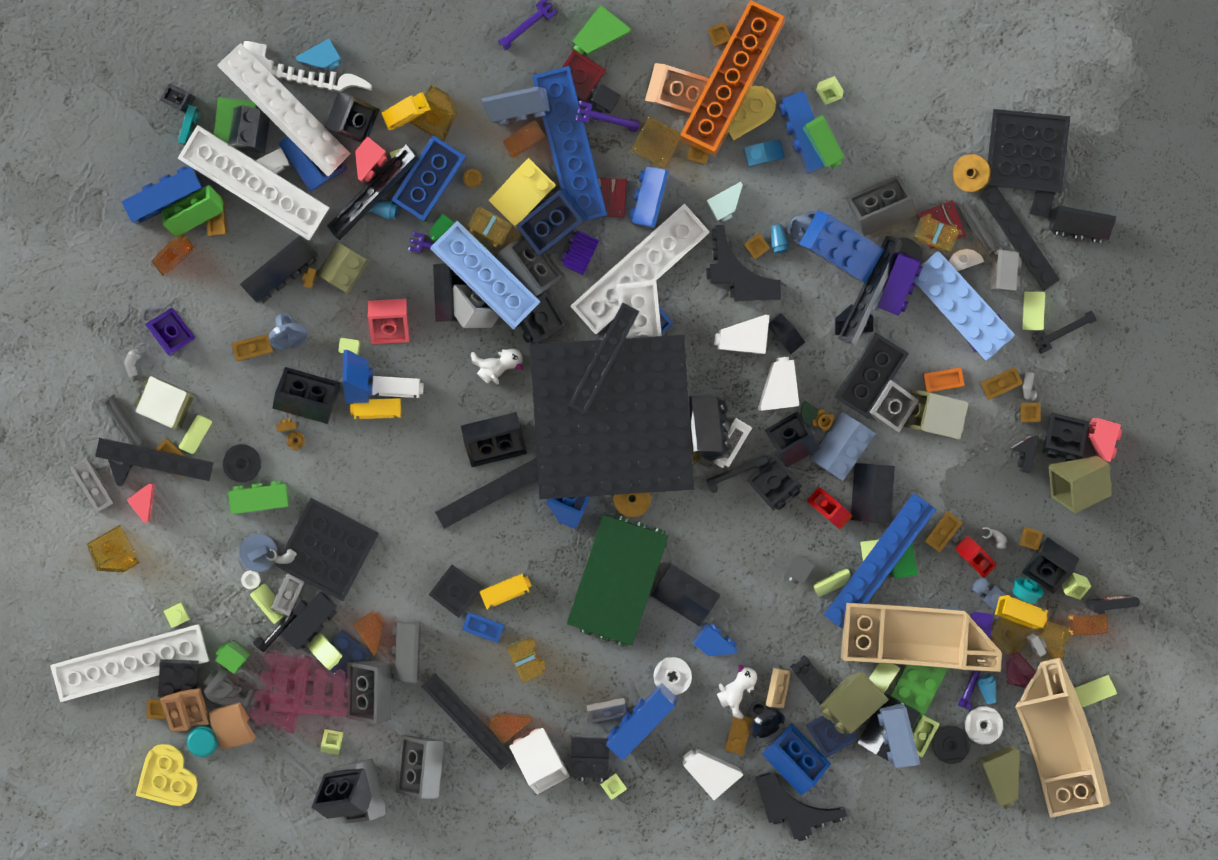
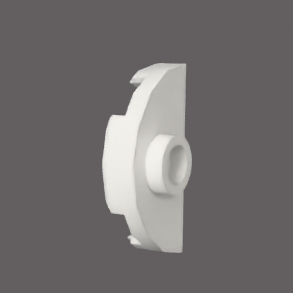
M963 249L954 253L948 262L957 271L985 261L976 251Z

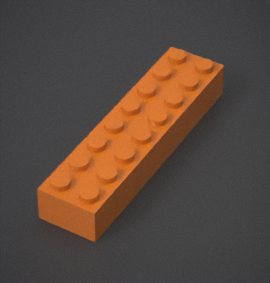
M752 0L749 1L680 134L681 141L716 157L785 23V16Z

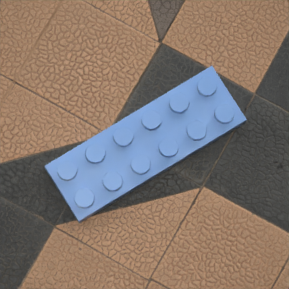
M458 221L431 246L430 249L512 329L540 303Z
M939 251L921 265L923 268L920 276H915L914 282L986 361L1015 337V334Z

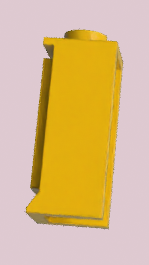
M423 92L414 97L411 95L381 114L388 129L392 130L402 127L431 109Z
M401 398L369 399V403L350 404V413L354 415V419H358L357 416H359V419L395 418V416L402 418Z
M522 573L480 590V594L486 609H488L491 605L494 607L525 594L526 590L530 592L529 587L532 585L528 576L524 577Z
M1006 595L999 597L995 615L1035 630L1042 629L1045 626L1048 610H1042V608Z

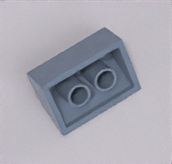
M533 87L482 98V103L490 121L497 123V125L508 124V120L515 119L516 122L527 120L526 116L534 115V118L545 116V112L550 111L546 88Z
M841 412L819 444L820 449L812 454L810 460L843 481L876 433L844 412Z
M898 704L880 709L881 714L878 715L880 726L884 725L885 733L882 736L885 745H889L890 752H887L889 763H893L895 768L920 765L906 707L903 704Z

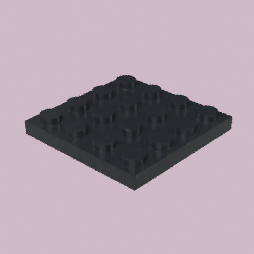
M993 109L988 153L991 179L987 186L1062 194L1071 116Z
M311 497L280 556L286 554L288 549H292L297 555L291 563H276L275 566L344 601L379 533Z

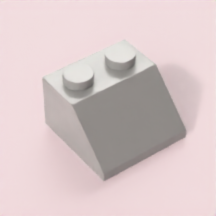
M1006 250L993 252L990 290L1016 291V287L1019 288L1020 276H1017L1018 268H1021L1022 263L1019 252Z
M454 285V316L463 328H492L499 315L468 285Z
M890 380L871 409L870 414L887 429L899 433L919 400Z

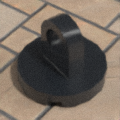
M755 701L749 707V713L753 720L749 726V731L754 738H757V736L765 738L772 735L779 729L778 725L780 723L783 725L785 722V716L780 709L770 710L763 701ZM756 708L764 709L761 714L754 713V710Z

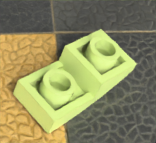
M321 632L307 645L309 650L329 670L337 665L342 657L338 649Z

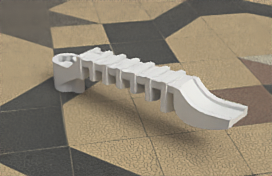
M244 41L243 46L277 79L283 78L289 82L295 81L298 84H307L309 87L316 86L319 89H328L330 92H342L350 87L372 90L370 83L352 74H343L336 86L337 72L330 71L329 83H324L326 73L319 72L318 81L314 80L315 72L309 71L308 78H304L305 70L299 69L298 76L293 75L295 67L288 66L287 73H283L284 64L278 63V67L273 66L274 61L268 60L265 57L267 45Z

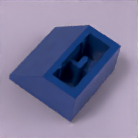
M706 623L692 640L693 644L708 656L736 654L738 651L735 647L737 645L736 642L729 636L724 638L720 635L722 631L713 623L711 626Z

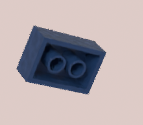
M563 188L515 226L540 256L588 218L565 188Z

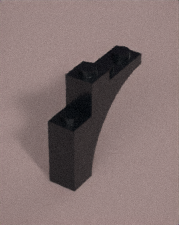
M716 225V229H712V240L716 241V249H713V260H717V263L710 264V268H706V278L710 280V284L733 283V286H730V298H734V302L781 300L780 280L761 277L743 266L729 247L724 225Z
M774 771L755 776L769 823L773 822L774 825L780 824L787 818L794 840L803 841L809 839V835H812V826L820 828L825 826L826 822L832 821L837 823L843 821V817H847L844 806L826 809L812 807L799 802L783 789Z

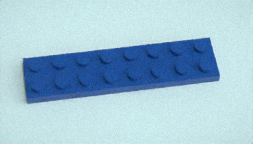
M570 66L533 75L534 86L546 88L550 111L545 112V116L542 117L560 188H565L588 219L585 221L608 216L585 124L575 120V116H583L580 113H576L577 108H581L578 105L579 101Z

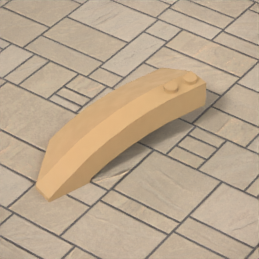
M846 603L841 659L843 661L1001 672L1002 652L965 611Z
M1060 658L1043 661L1038 666L1037 672L1031 678L1015 708L1023 724L1036 762L1049 816L1051 818L1109 805L1110 800L1098 753L1073 684Z

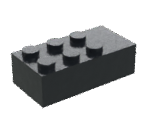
M875 332L834 397L868 418L871 409L890 380H893L909 353Z

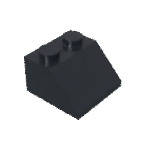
M338 92L324 128L363 143L367 136L369 137L380 109L353 96Z
M244 105L234 107L228 146L264 154L270 118L261 109Z
M798 411L765 429L768 438L786 467L793 465L820 449L814 435Z
M1047 537L1039 546V549L1035 551L1022 573L1054 594L1073 574L1079 558Z

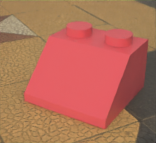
M407 299L368 301L371 344L410 342Z

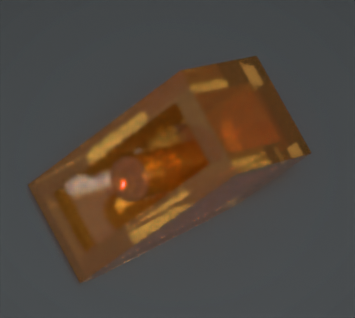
M536 120L505 139L503 143L512 158L545 139V135Z
M182 234L170 241L151 262L164 276L186 259L195 247Z
M372 610L354 622L353 625L375 656L379 652L384 628L382 622H384V619L379 612L375 613Z
M1069 614V634H1108V614Z
M503 712L499 715L497 713L489 720L491 723L488 727L504 744L531 722L533 717L527 714Z

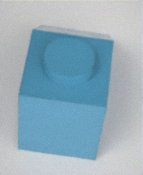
M330 39L295 57L301 64L323 70L328 68L333 70L342 61Z
M780 140L764 142L744 147L743 149L748 168L785 159Z

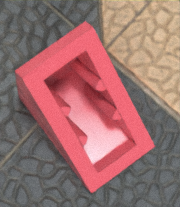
M153 483L146 485L127 500L143 522H150L155 484Z

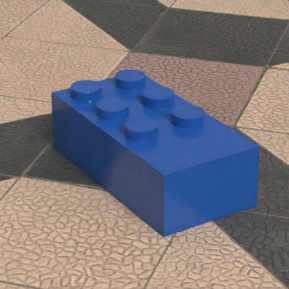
M805 91L783 98L778 109L781 116L787 120L785 124L787 133L793 136V149L795 153L799 152L806 173L809 174L825 168L803 130L806 124L815 119Z
M433 135L419 156V160L414 164L392 198V201L426 222L467 157Z
M184 166L177 170V174L163 176L159 179V183L154 185L152 183L142 187L143 191L121 201L131 222L138 225L160 214L163 209L204 188L197 171L192 167Z
M819 210L799 243L847 275L864 283L867 282L884 251L883 248L830 214Z
M661 682L645 700L641 698L635 704L633 712H628L621 719L619 727L615 725L610 730L609 735L606 737L608 739L606 746L623 761L676 706L678 697Z

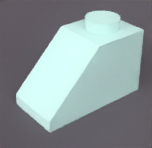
M741 182L706 201L717 221L722 220V222H725L733 217L732 213L735 212L742 189Z

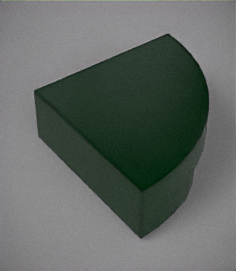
M804 400L801 406V417L806 425L810 427L812 420L818 415V409Z

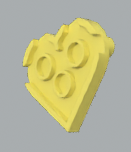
M762 86L751 87L728 131L733 141L764 124L773 116L776 110V100L769 89Z
M160 744L153 747L145 758L136 796L173 806L189 803L197 792L198 783L196 775L184 768L182 751L171 744Z

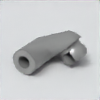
M138 349L130 350L124 361L129 378L139 375L135 363L142 355Z
M1031 372L1025 373L1022 385L1023 395L1027 401H1034L1037 397V392L1032 391L1035 374Z

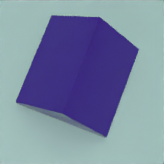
M173 307L145 324L168 356H173L195 339V336Z

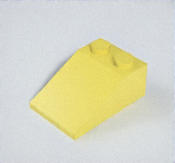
M528 158L489 199V202L515 226L527 217L552 192L556 185Z

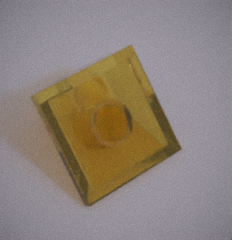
M431 84L424 94L431 110L413 119L411 124L444 142L454 123L457 112L449 94Z
M121 525L87 543L97 571L125 572L140 563L136 551Z

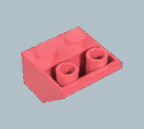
M368 136L355 151L358 179L363 184L366 181L369 183L376 175L374 171L377 167L382 168L388 160L386 157L388 155L387 152Z
M1092 418L1087 438L1097 456L1110 462L1111 459L1115 458L1117 452L1115 444L1122 435L1121 425L1099 418Z

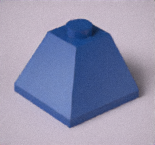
M590 496L547 499L546 503L558 522L576 529Z

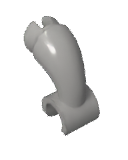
M988 527L982 528L988 529L989 535L981 537L987 539L993 536L997 542V548H1006L1007 538L1002 532Z
M269 549L274 552L275 556L272 559L268 556L265 557L267 560L278 564H288L294 560L297 553L292 549H288L286 554L278 556L275 550Z

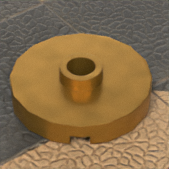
M976 154L963 156L957 161L953 169V179L956 185L966 192L974 193L981 191L988 185L991 179V167L988 161ZM970 170L974 171L972 176H969Z
M651 494L613 495V502L619 513L626 517L634 518L641 516L648 510L651 504ZM630 495H635L636 500L634 502L629 501Z

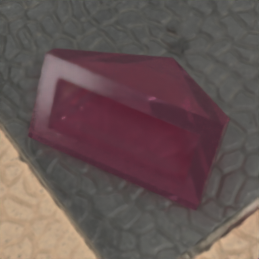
M1017 650L1006 661L1007 684L1026 688L1036 671Z

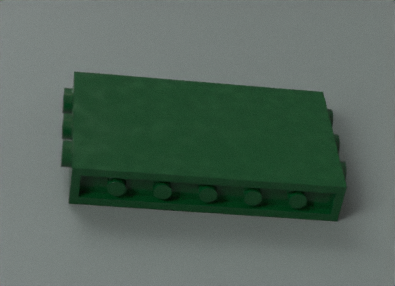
M603 514L567 624L580 628L581 633L587 635L595 633L599 635V639L605 641L613 639L620 646H632L669 537L665 535L666 531L656 527L653 531L647 529V524L636 522L635 525L629 523V519L626 517L618 516L617 519Z

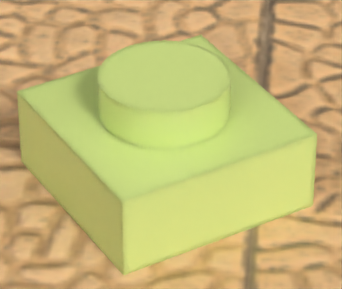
M182 602L164 610L171 628L190 620Z
M614 773L600 783L611 800L627 789L617 773Z

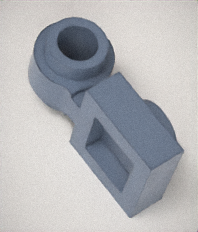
M982 577L980 580L977 579L973 584L972 590L980 596L986 594L982 600L996 611L999 597L1006 596V594L995 585L991 589L988 588L991 584Z

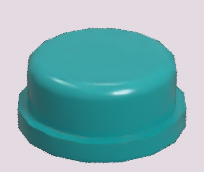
M1019 577L1014 581L1013 594L1026 603L1035 604L1044 594L1043 589L1032 579Z
M197 726L188 734L186 743L190 753L202 758L214 753L217 749L218 740L210 727Z

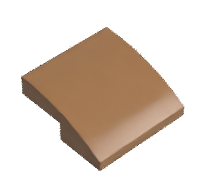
M201 688L177 692L160 699L171 732L188 731L191 726L209 725V713Z
M240 702L209 711L213 731L223 750L255 740L256 736L247 723L250 717Z

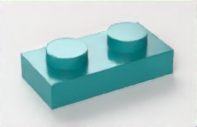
M188 105L178 143L186 145L194 132L192 131L194 123L197 124L200 116L198 108Z

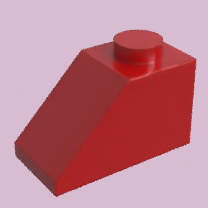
M820 487L807 500L810 505L839 530L853 516Z
M968 535L955 548V551L983 578L997 565L982 547Z

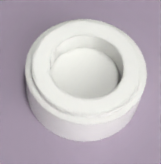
M251 570L245 572L241 578L242 585L250 590L257 588L261 583L260 574Z

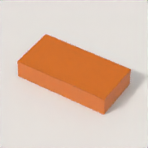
M961 367L923 374L926 392L965 386Z

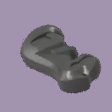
M221 667L217 673L211 671L203 682L207 686L202 693L207 699L224 706L240 702L249 717L257 713V706L261 697L258 691L249 690L243 696L241 694L243 687L236 685L233 680L227 677V669Z

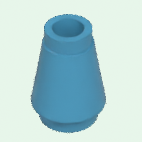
M378 201L369 212H373L388 220L396 219L399 205L393 201Z
M782 224L771 226V249L774 250V254L788 252L790 243Z
M986 674L978 677L977 685L986 704L997 702L996 679L993 678V675Z

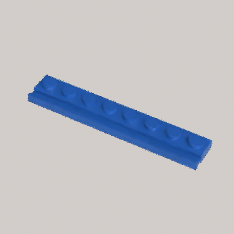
M914 492L825 612L824 616L843 629L846 603L867 604L937 509Z

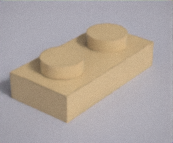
M773 668L766 706L784 708L791 675L790 670Z

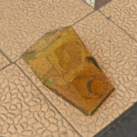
M1047 621L1039 637H1042L1047 645L1045 650L1051 660L1060 658L1063 661L1065 656L1063 648L1065 642L1068 643L1071 632L1067 626Z

